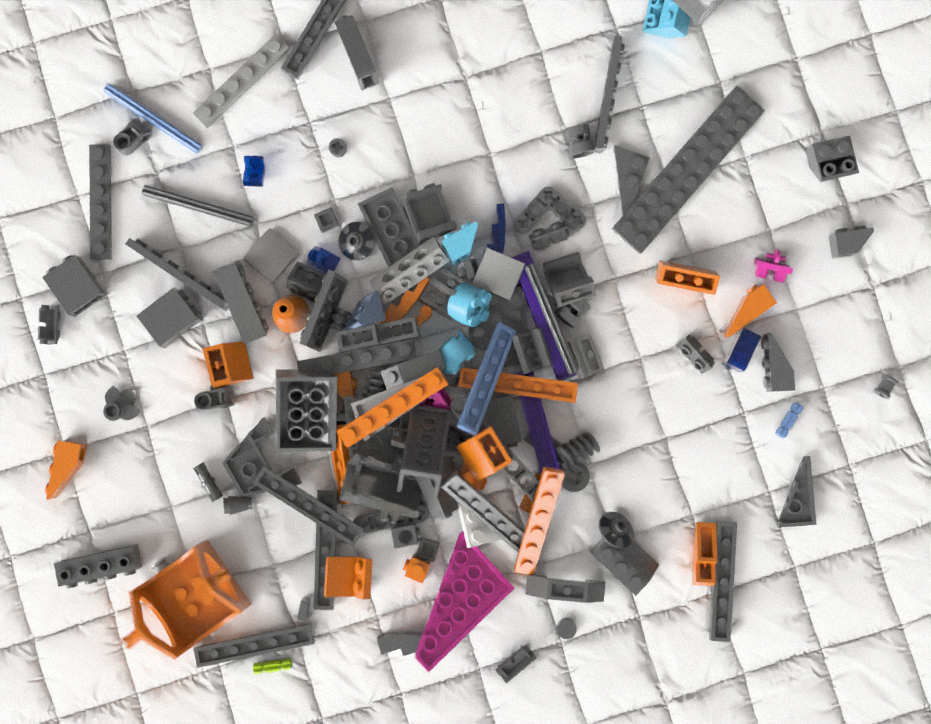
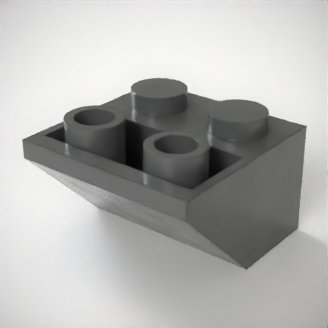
M850 136L814 143L805 150L809 167L820 182L859 174Z

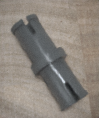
M204 462L192 468L201 482L200 486L204 487L211 502L223 496L215 483L216 479L211 476Z

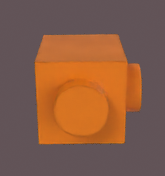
M412 555L411 560L407 559L403 570L406 571L404 576L423 584L431 562Z

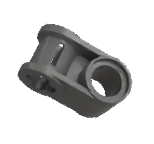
M135 118L114 137L113 144L123 155H130L150 139L152 132L146 130L141 121ZM128 141L127 146L122 148V142Z
M231 386L198 393L194 398L195 406L201 410L234 406L230 395ZM203 396H207L209 399V403L205 407L200 404Z

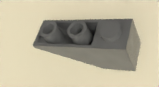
M772 333L763 334L761 348L764 349L762 367L765 369L763 386L766 388V392L795 391V377L792 366Z

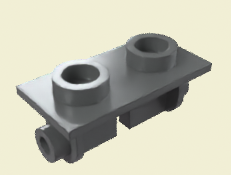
M559 221L552 223L549 228L544 230L539 228L532 231V234L528 235V237L534 241L531 243L533 249L540 250L551 246L550 238H552L554 244L567 240V237H570L568 229L565 230L569 228L568 225Z
M41 305V308H39L38 322L45 323V326H38L37 340H39V344H57L60 337L58 330V321L61 316L59 305Z
M689 334L676 345L701 374L707 372L715 365L714 358L706 349L701 353L698 351L702 345L694 336Z
M528 644L521 645V648L513 653L510 658L497 665L498 668L495 670L506 684L537 659Z

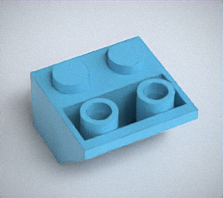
M649 0L642 31L667 38L686 37L691 17L672 0Z
M476 221L472 224L467 222L460 227V231L456 233L452 231L443 236L444 240L441 241L442 248L453 267L470 258L478 228Z

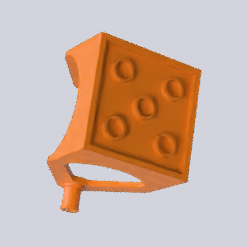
M206 540L195 545L168 567L129 592L135 630L122 637L121 640L123 644L127 642L125 645L127 649H131L132 646L143 640L172 659H177L212 632L242 613L251 605V602L210 542ZM140 600L159 619L167 632L171 645L152 634L149 627L145 624Z

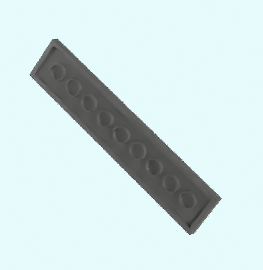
M736 85L611 229L637 253L641 254L765 110Z

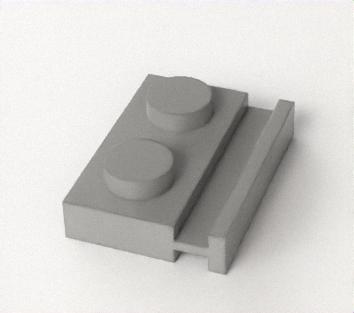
M591 334L567 342L578 367L577 374L579 379L605 370Z

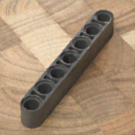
M456 397L451 402V410L460 419L463 411H456L454 404L459 400L466 404L467 400L463 397ZM484 419L482 420L478 433L484 430L485 428L489 427V425ZM496 434L510 459L518 462V467L515 470H509L507 466L503 469L534 502V493L538 489L539 481ZM524 475L531 477V482L528 485L521 484V478Z

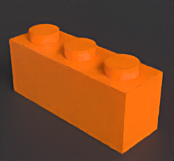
M659 260L655 280L658 284L715 295L720 275L713 270Z

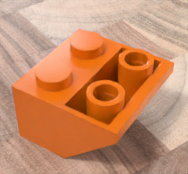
M243 341L221 343L202 348L211 386L215 389L254 379L246 345Z
M491 426L456 446L476 481L512 463Z

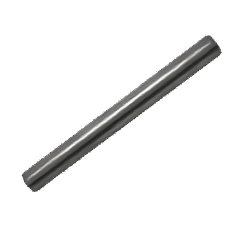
M144 185L142 190L144 196L251 227L254 222V217L155 187Z
M535 264L527 265L525 267L526 273L568 374L578 371V367Z

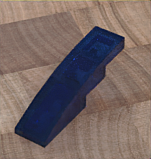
M504 203L496 204L498 223L491 224L493 244H486V249L489 248L503 254L506 219Z

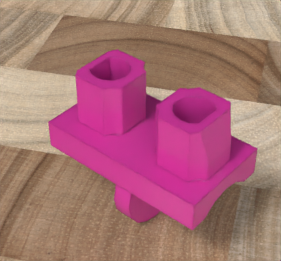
M775 249L773 254L766 253L765 258L771 259V261L755 258L754 260L756 277L766 279L770 269L775 271L773 280L784 283L787 275L792 274L793 268H790V265L778 263L779 261H786L785 256H780L781 251L779 249Z

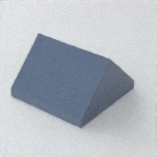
M373 291L358 301L343 331L372 324L377 325L386 319L378 292Z

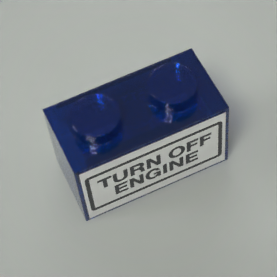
M746 328L738 330L722 365L737 372H744L761 336Z

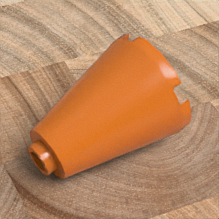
M285 295L274 303L271 311L272 321L279 330L286 333H296L307 325L310 309L301 297Z

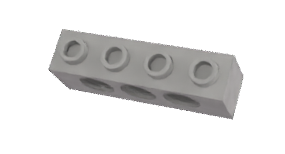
M433 236L371 279L370 282L374 291L378 292L381 301L387 305L448 263L449 259L444 249Z

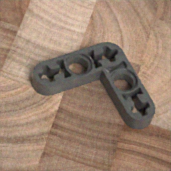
M544 187L517 217L514 228L519 234L528 233L548 209L573 230H580L584 227L586 216L554 188ZM544 192L547 194L551 192L553 200H556V198L560 199L555 203L554 207L551 206L553 204L551 199H544ZM561 203L566 204L568 211L560 213L557 210V206ZM534 205L539 206L541 213L539 215H532L530 208ZM571 210L574 211L572 213L573 217L581 218V225L579 223L574 225V219L571 216L569 217V219L565 218L569 215ZM527 213L529 218H531L526 224L528 228L523 227L520 229L519 221L524 222L527 219V216L524 214Z

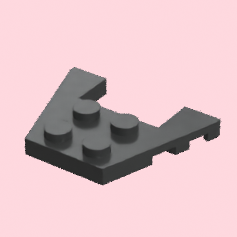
M344 396L346 425L356 419L351 403L362 399ZM411 410L400 417L398 428L386 426L368 440L364 441L363 438L349 447L350 458L355 453L362 454V457L367 458L370 456L374 457L376 461L391 464L400 449L391 445L393 429H408Z
M266 417L261 418L259 423L222 462L241 497L266 492L253 483L263 466L271 469L257 445L258 441L274 433ZM295 468L280 475L295 485L303 483Z

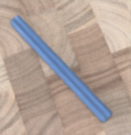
M106 84L103 91L107 95L196 154L201 151L203 146L112 84Z

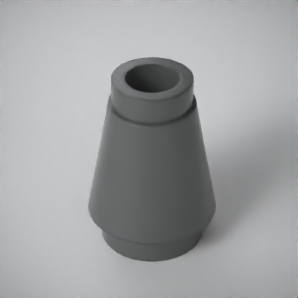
M239 496L223 498L224 513L233 515L252 509V498Z

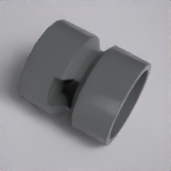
M577 125L564 131L567 143L571 144L568 148L572 159L586 157L595 152L593 141L589 140L591 137L589 125Z
M583 299L558 307L555 314L566 325L574 328L580 321L579 316H584L591 306Z

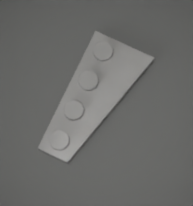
M418 379L351 403L356 419ZM408 411L404 412L403 414H401L400 416L396 417L395 419H393V420L390 421L389 423L385 424L384 426H382L381 428L377 429L376 431H374V432L371 433L370 435L366 436V437L364 438V441H366V440H368L369 438H371L373 435H375L376 433H378L379 431H381L382 429H384L386 426H388L389 424H391L392 422H394L395 420H397L399 417H401L402 415H404V414L407 413Z

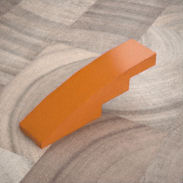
M426 277L421 280L414 293L409 290L405 291L398 307L390 304L385 314L386 319L381 324L404 319L419 300V297L429 283V278Z

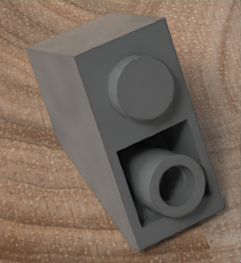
M866 225L854 227V230L847 231V228L836 229L835 233L829 236L832 259L857 254L874 232V228H866Z

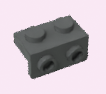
M541 328L512 336L524 374L552 365Z

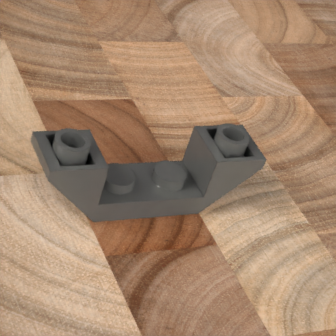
M527 574L525 594L549 600L582 603L604 602L606 582L547 578V576Z

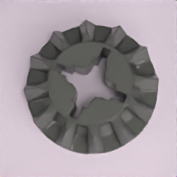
M574 461L573 467L567 463L568 470L561 467L560 470H564L565 474L564 482L561 485L564 489L570 492H578L588 485L590 474L588 468L583 463ZM569 469H571L574 473L581 472L579 476H577L578 484L573 479L566 480L568 479V477L571 476Z

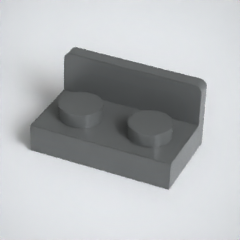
M297 261L287 278L286 288L293 294H299L306 297L309 301L315 302V297L321 290L322 279L325 273Z

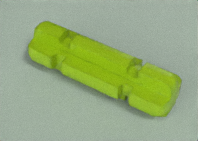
M284 658L282 661L277 659L253 664L254 674L276 672L282 669L290 670L292 668L291 658Z

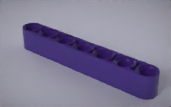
M529 251L511 257L524 263L525 267L534 264ZM524 267L519 284L536 328H541L556 379L563 381L576 376L577 372L572 374L567 372Z

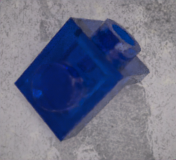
M244 156L243 185L263 187L266 171L263 156Z
M315 246L308 253L307 264L327 273L328 270L335 271L341 258L322 247Z

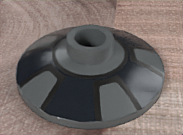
M362 222L347 224L339 235L341 252L351 260L367 258L375 247V235L372 229ZM354 237L357 240L356 244L352 243Z
M607 512L601 516L599 531L608 544L615 548H626L633 542L634 531L627 518L617 512Z

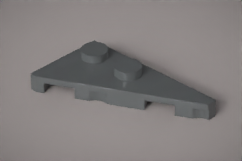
M615 145L613 152L615 153L622 215H624L635 202L650 157Z
M810 456L802 457L778 519V528L817 525Z

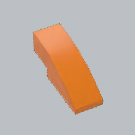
M696 522L693 549V585L713 586L716 584V523Z

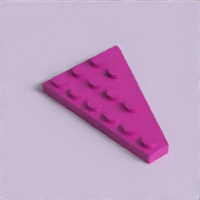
M464 531L458 535L414 656L428 673L515 589L477 546L467 548Z

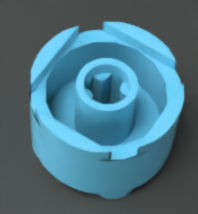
M467 283L459 284L455 288L457 290L456 294L451 295L449 298L448 315L452 316V320L470 327H476L482 321L486 322L489 317L488 308L492 298L491 293Z
M460 330L456 332L459 336L456 338L450 337L439 348L447 366L446 369H443L446 374L451 372L454 375L462 368L460 364L464 360L468 362L476 354L474 352L476 347Z

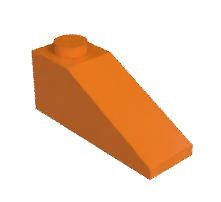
M755 284L746 290L748 294L742 298L723 334L725 338L736 333L777 303L764 284L758 287Z

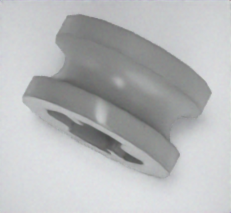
M166 557L150 567L155 570V575L170 565V563L166 562Z

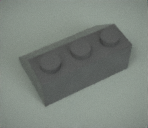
M602 538L590 551L635 596L650 582L659 566L634 540L626 548H615Z

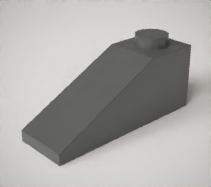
M441 349L380 372L388 390L423 377L437 367L443 370L447 366Z

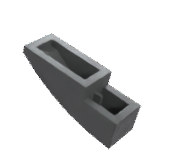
M401 631L379 635L377 642L381 655L401 649L403 656L415 653L423 632Z

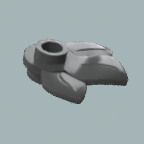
M115 386L108 389L105 394L106 405L103 409V414L108 420L116 421L120 418L131 420L139 415L140 409L134 406L136 401L135 390L128 389L119 392ZM114 407L117 409V413L115 415L111 413V410Z

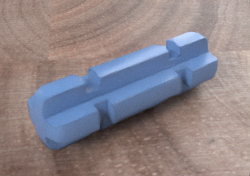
M798 403L792 404L791 411L787 412L780 424L781 427H778L775 432L780 438L787 437L788 430H791L798 419L797 415L801 414L803 410L802 405Z

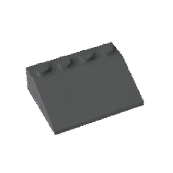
M276 369V452L336 451L337 376L298 369Z

